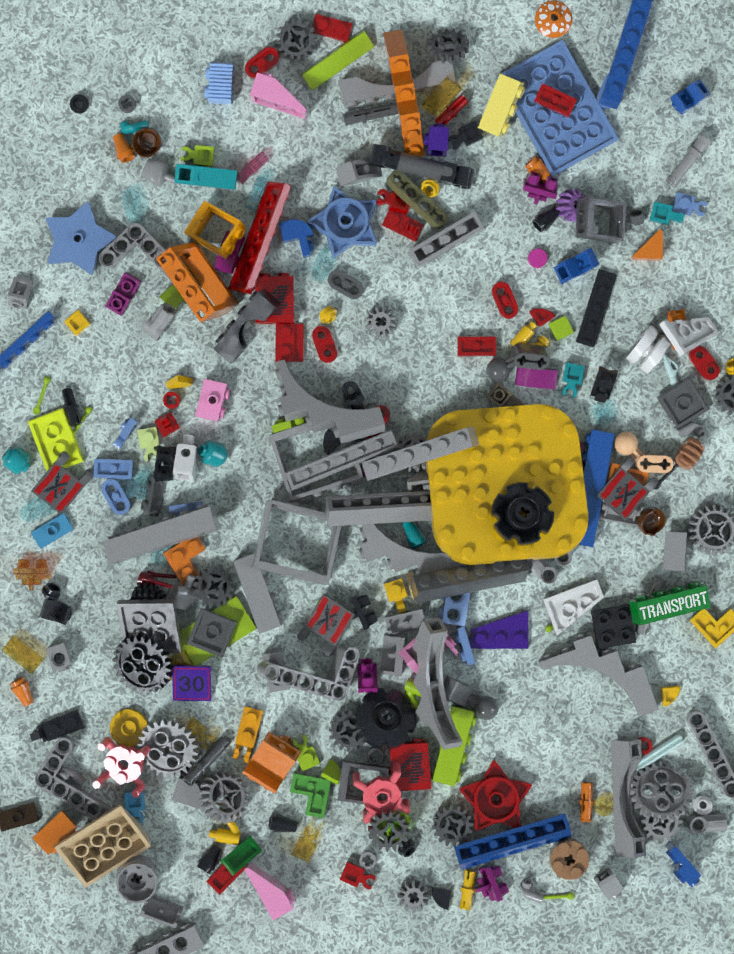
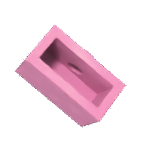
M204 379L195 416L219 422L220 418L223 419L226 409L223 407L224 400H228L230 389H227L228 385Z

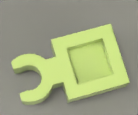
M157 427L137 430L140 449L146 448L144 455L146 462H149L148 456L151 453H154L156 458L157 451L155 447L160 445Z

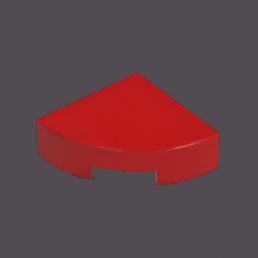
M538 308L529 311L539 327L555 317L551 311Z

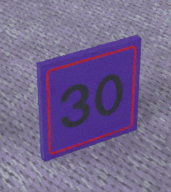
M172 665L174 666L172 670L173 701H211V666Z

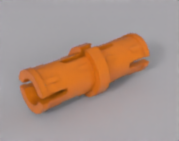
M581 782V799H579V804H581V822H592V805H594V800H592V782Z

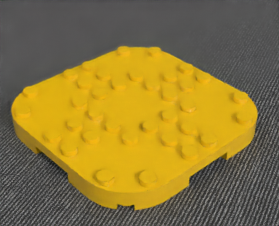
M544 404L468 409L447 413L434 423L426 441L467 427H474L480 444L426 462L433 535L442 552L444 551L456 562L478 565L499 561L557 558L569 553L581 542L588 527V509L580 443L574 423L564 412ZM519 482L528 483L530 489L538 486L545 491L552 501L548 509L554 511V521L550 531L546 535L540 533L541 539L537 543L527 546H518L515 539H511L509 542L502 539L493 527L497 519L491 517V507L496 496L499 493L505 495L504 489L507 486ZM522 510L518 513L523 518L526 516V513H522Z

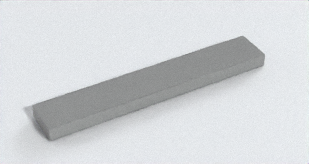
M391 429L285 472V475L293 491L399 448V445Z

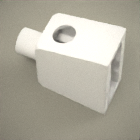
M184 435L183 444H177L173 467L175 479L194 481L198 449L194 445L195 436ZM184 452L190 453L188 457H183Z

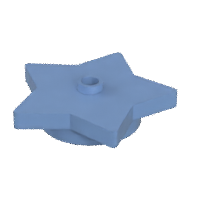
M333 187L327 208L310 218L308 225L327 237L334 259L352 245L376 246L377 242L369 223L376 206V200H355L349 198L338 188ZM347 221L349 224L344 225L342 222Z
M86 202L70 217L46 218L54 238L48 263L61 264L73 262L90 275H93L98 253L117 237L97 225L90 204ZM77 235L81 236V240L79 242L74 241V238Z

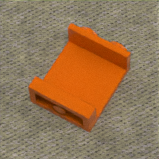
M268 731L244 769L243 774L275 794L283 779L295 764L301 751Z

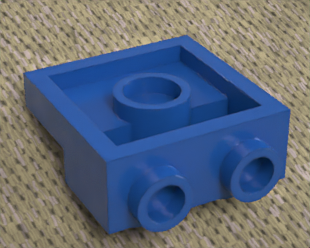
M671 841L665 845L668 849L666 854L674 861L672 866L675 870L673 873L683 884L687 882L690 887L695 886L700 881L699 877H701V874Z

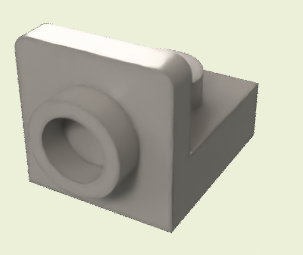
M14 276L7 295L8 304L16 309H27L33 281Z

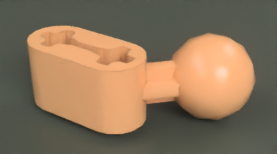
M624 431L615 437L614 448L621 455L632 457L638 470L647 473H668L672 470L674 464L670 457L659 454H643L638 448V439L632 432ZM644 458L651 463H660L664 459L668 462V465H665L664 469L658 464L645 465L644 468L640 465V462H643Z

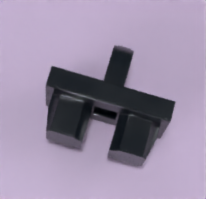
M599 366L590 396H594L595 401L605 403L606 400H609L618 370H608Z
M354 381L345 382L342 385V396L347 407L351 406L352 410H365L362 404L365 398L357 383ZM349 387L354 389L355 392L353 394H348Z
M157 445L154 479H159L160 481L173 480V467L177 447Z
M368 595L351 597L356 610L354 612L356 615L353 619L359 617L364 630L369 629V626L377 622L378 619L374 611L366 615L363 613L362 608L371 604Z

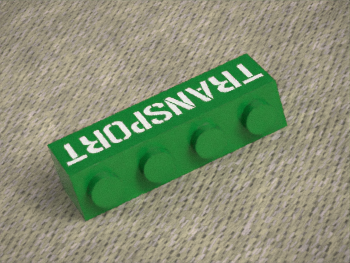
M699 581L687 583L688 586L685 587L678 585L670 587V590L665 592L664 590L653 591V595L649 596L646 594L637 595L635 599L629 600L632 621L635 624L644 625L711 608L707 585L700 584Z

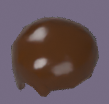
M144 127L133 135L131 146L137 155L149 158L160 150L161 137L153 128Z
M656 507L643 509L637 518L640 531L644 535L655 536L656 533L660 532L666 522L664 513Z

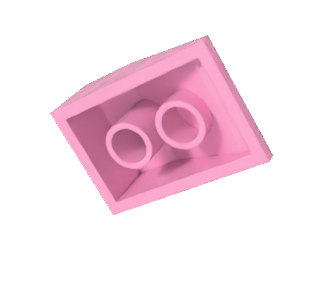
M267 72L256 74L250 92L252 102L303 119L307 118L306 108L276 78H273L272 74Z
M249 862L246 864L244 870L272 920L294 909V899L296 897L291 888L287 890L284 884L253 863Z

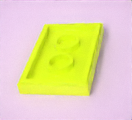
M64 408L28 421L46 471L52 466L62 451L70 455V458L62 465L63 468L66 469L84 462Z

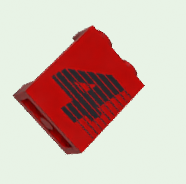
M260 273L256 280L255 291L259 292L264 288L281 304L265 322L255 320L256 324H295L294 277L290 276V273H278V276H271L270 273Z
M413 738L412 742H406L404 745L390 750L391 776L393 774V763L398 762L400 764L401 776L396 783L401 791L431 789L428 741H424L423 738Z

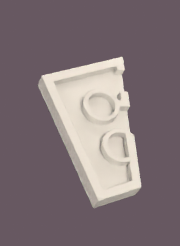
M709 317L693 318L687 321H682L681 319L674 322H669L668 320L659 324L679 356L684 355L719 334Z

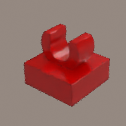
M171 411L154 421L164 438L180 429Z

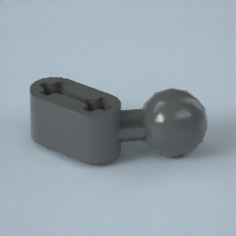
M519 343L512 347L511 356L508 358H495L487 364L486 374L492 381L501 382L509 377L510 369L514 366L543 370L548 367L550 360L543 346Z
M448 675L444 680L446 698L464 707L467 704L474 707L476 715L482 720H491L497 715L499 707L493 697H478L473 694L474 689Z

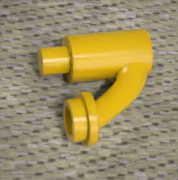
M532 321L527 326L524 325L509 343L512 346L519 343L527 344L534 335L533 330L537 325ZM542 335L537 338L539 342L532 343L531 345H540L548 348L551 342Z
M230 821L227 823L230 830L218 828L217 831H209V837L215 838V842L239 845L241 832L235 822Z

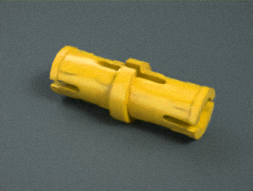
M465 869L463 886L460 887L462 894L459 908L471 910L477 871Z

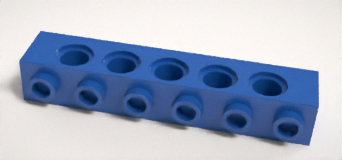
M561 814L454 846L460 869L463 870L572 836L566 814Z

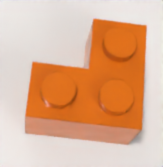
M62 810L33 839L47 855L51 852L56 854L57 851L54 845L75 833L78 825Z

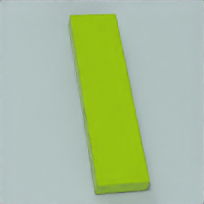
M363 30L305 70L301 75L313 91L373 49L374 45Z

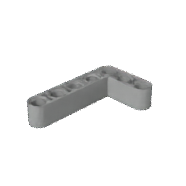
M138 223L129 225L99 256L100 263L105 268L112 269L137 246L170 280L156 260L166 250ZM134 229H141L139 237H132ZM120 242H127V248L124 251L118 250ZM153 242L155 245L154 249L146 251V243ZM107 255H113L114 259L110 264L104 263V258Z
M341 644L336 650L327 678L265 660L258 664L257 673L260 677L270 682L341 701L348 694L360 654L355 647ZM350 650L349 656L346 657L347 651ZM271 667L270 673L266 675V670ZM344 668V673L340 676V671ZM288 672L287 678L283 680V675ZM305 677L304 682L300 685V680ZM321 682V687L317 689L318 683ZM338 687V691L334 694V689Z
M692 710L686 716L687 723L722 793L729 798H734V791L731 793L726 792L727 785L734 784V773L705 715L698 710ZM695 714L700 715V721L697 724H693L691 721L692 716ZM708 732V740L701 741V733ZM716 749L718 752L717 756L713 759L710 758V750ZM725 766L726 773L719 776L717 773L718 768Z
M63 736L55 742L37 772L35 783L38 787L95 820L113 809V807L70 781L60 778L58 773L74 748L73 739L69 736ZM62 740L69 743L68 750L61 748L60 743ZM51 757L59 759V766L51 765ZM45 773L49 776L48 783L41 781V774ZM57 784H64L66 791L60 793L57 790ZM75 793L82 796L81 803L74 801L73 795ZM90 804H97L99 811L97 813L92 812Z

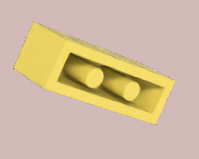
M499 74L478 128L498 137L506 135L510 128L508 123L510 117H513L517 111L518 98L521 99L524 94V83L504 74Z

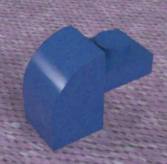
M699 79L684 90L674 94L670 99L675 110L683 115L711 94L701 79Z
M296 219L280 222L279 225L284 244L299 240L303 258L311 257L310 252L313 251L311 240L307 241V238L314 235L310 226Z
M589 248L553 268L560 283L564 284L590 272L600 264L592 248Z

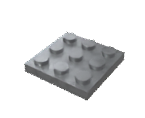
M175 599L118 600L116 605L123 639L128 638L130 635L135 636L137 633L141 637L147 634L148 639L154 636V642L161 640L160 646H167L164 650L165 652H182L183 646Z

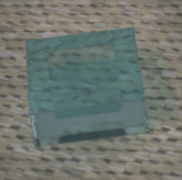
M610 403L591 409L597 427L616 421Z

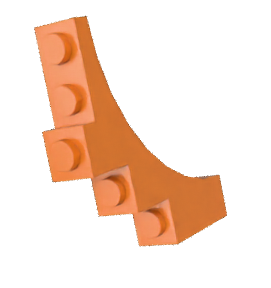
M402 29L384 32V44L396 98L404 152L416 156H424L420 113Z

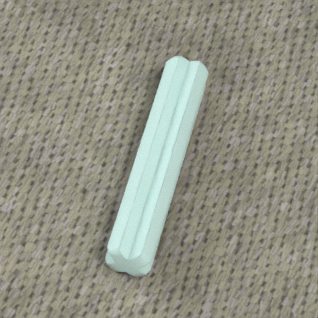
M676 734L651 750L648 754L643 755L636 771L642 770L645 766L650 765L683 744L684 739L682 736Z

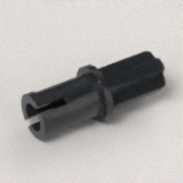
M71 388L63 389L64 411L67 412L70 426H78L82 424L78 412L79 404H76Z

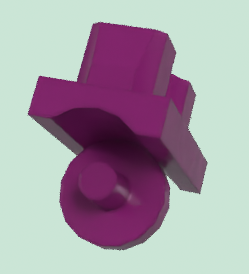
M531 171L527 179L524 178L523 190L528 191L527 197L534 198L533 204L535 205L538 204L539 200L546 202L547 197L556 199L557 178L548 176L545 184L540 183V174Z
M372 658L361 659V664H358V693L364 691L366 693L371 691L378 692L377 663H373Z
M484 866L479 868L482 877L477 879L479 886L475 888V891L477 893L482 892L484 898L489 896L491 901L499 902L503 900L502 896L507 894L509 890L504 882L497 885L495 878L502 876L500 866Z

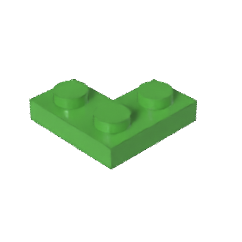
M293 773L290 792L308 796L305 815L324 818L331 781L325 778Z

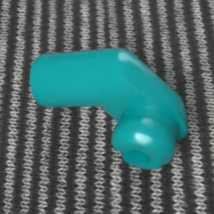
M147 120L132 124L128 121H122L119 127L123 134H131L144 127L149 128Z

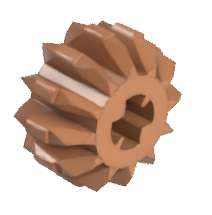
M693 437L687 438L677 450L674 462L681 468L691 469L704 452L705 445Z

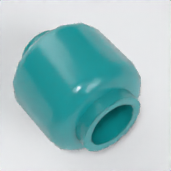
M213 440L205 441L198 449L200 461L213 467L221 466L228 457L225 445Z
M18 446L9 447L1 458L3 466L14 474L25 473L31 466L29 462L30 454Z

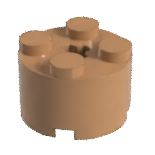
M567 838L557 841L552 845L549 851V862L553 871L559 877L568 880L578 879L588 868L589 855L585 847L578 840ZM569 855H571L573 860H569V862L567 863L565 857H569Z

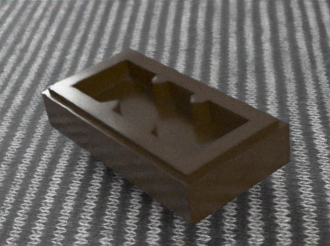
M34 802L0 812L1 832L39 821Z

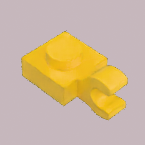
M402 578L385 583L384 587L389 602L395 601L398 612H405L406 609L402 598L408 596Z

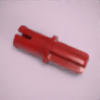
M460 95L449 107L446 106V109L434 121L437 124H444L446 126L468 104L466 97Z

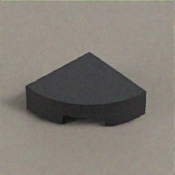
M330 429L326 431L323 439V446L327 455L341 444L340 440L335 438Z
M432 887L434 901L441 908L449 910L451 890Z

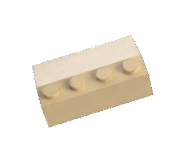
M121 804L54 845L56 851L85 888L151 847L148 834Z

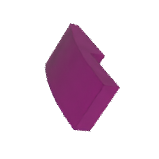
M226 231L220 248L231 231ZM244 235L237 241L233 253L228 255L227 259L217 255L215 270L233 274L240 259L238 254L245 241Z
M124 272L105 307L122 316L142 281Z
M517 367L515 385L556 389L558 370L547 368L535 370Z

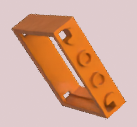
M196 242L169 247L156 258L200 323L224 316L239 305ZM185 253H190L191 256L187 258ZM202 311L206 315L201 317L199 312Z

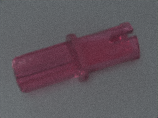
M260 152L252 161L246 162L247 165L237 173V180L243 185L245 181L254 173L257 174L256 171L269 161L268 156L264 152Z

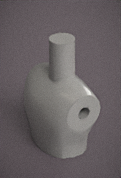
M151 158L147 160L141 176L147 179L148 182L158 187H161L165 180L172 184H177L174 183L175 176L169 174L170 165L168 163Z
M188 574L184 585L173 587L171 599H175L177 609L189 610L191 604L197 599L198 594H193L196 588L192 587L195 580L194 575Z

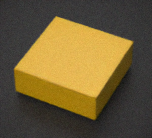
M79 309L64 321L76 337L91 325Z

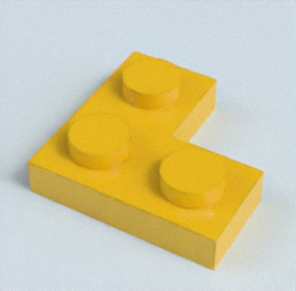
M706 609L699 610L689 619L715 649L734 633V611L732 609H728L718 620H715Z

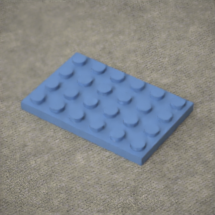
M563 40L502 73L524 83L525 91L521 99L518 98L516 106L518 107L515 114L551 176L563 172L619 140ZM542 83L577 99L569 118L534 102Z

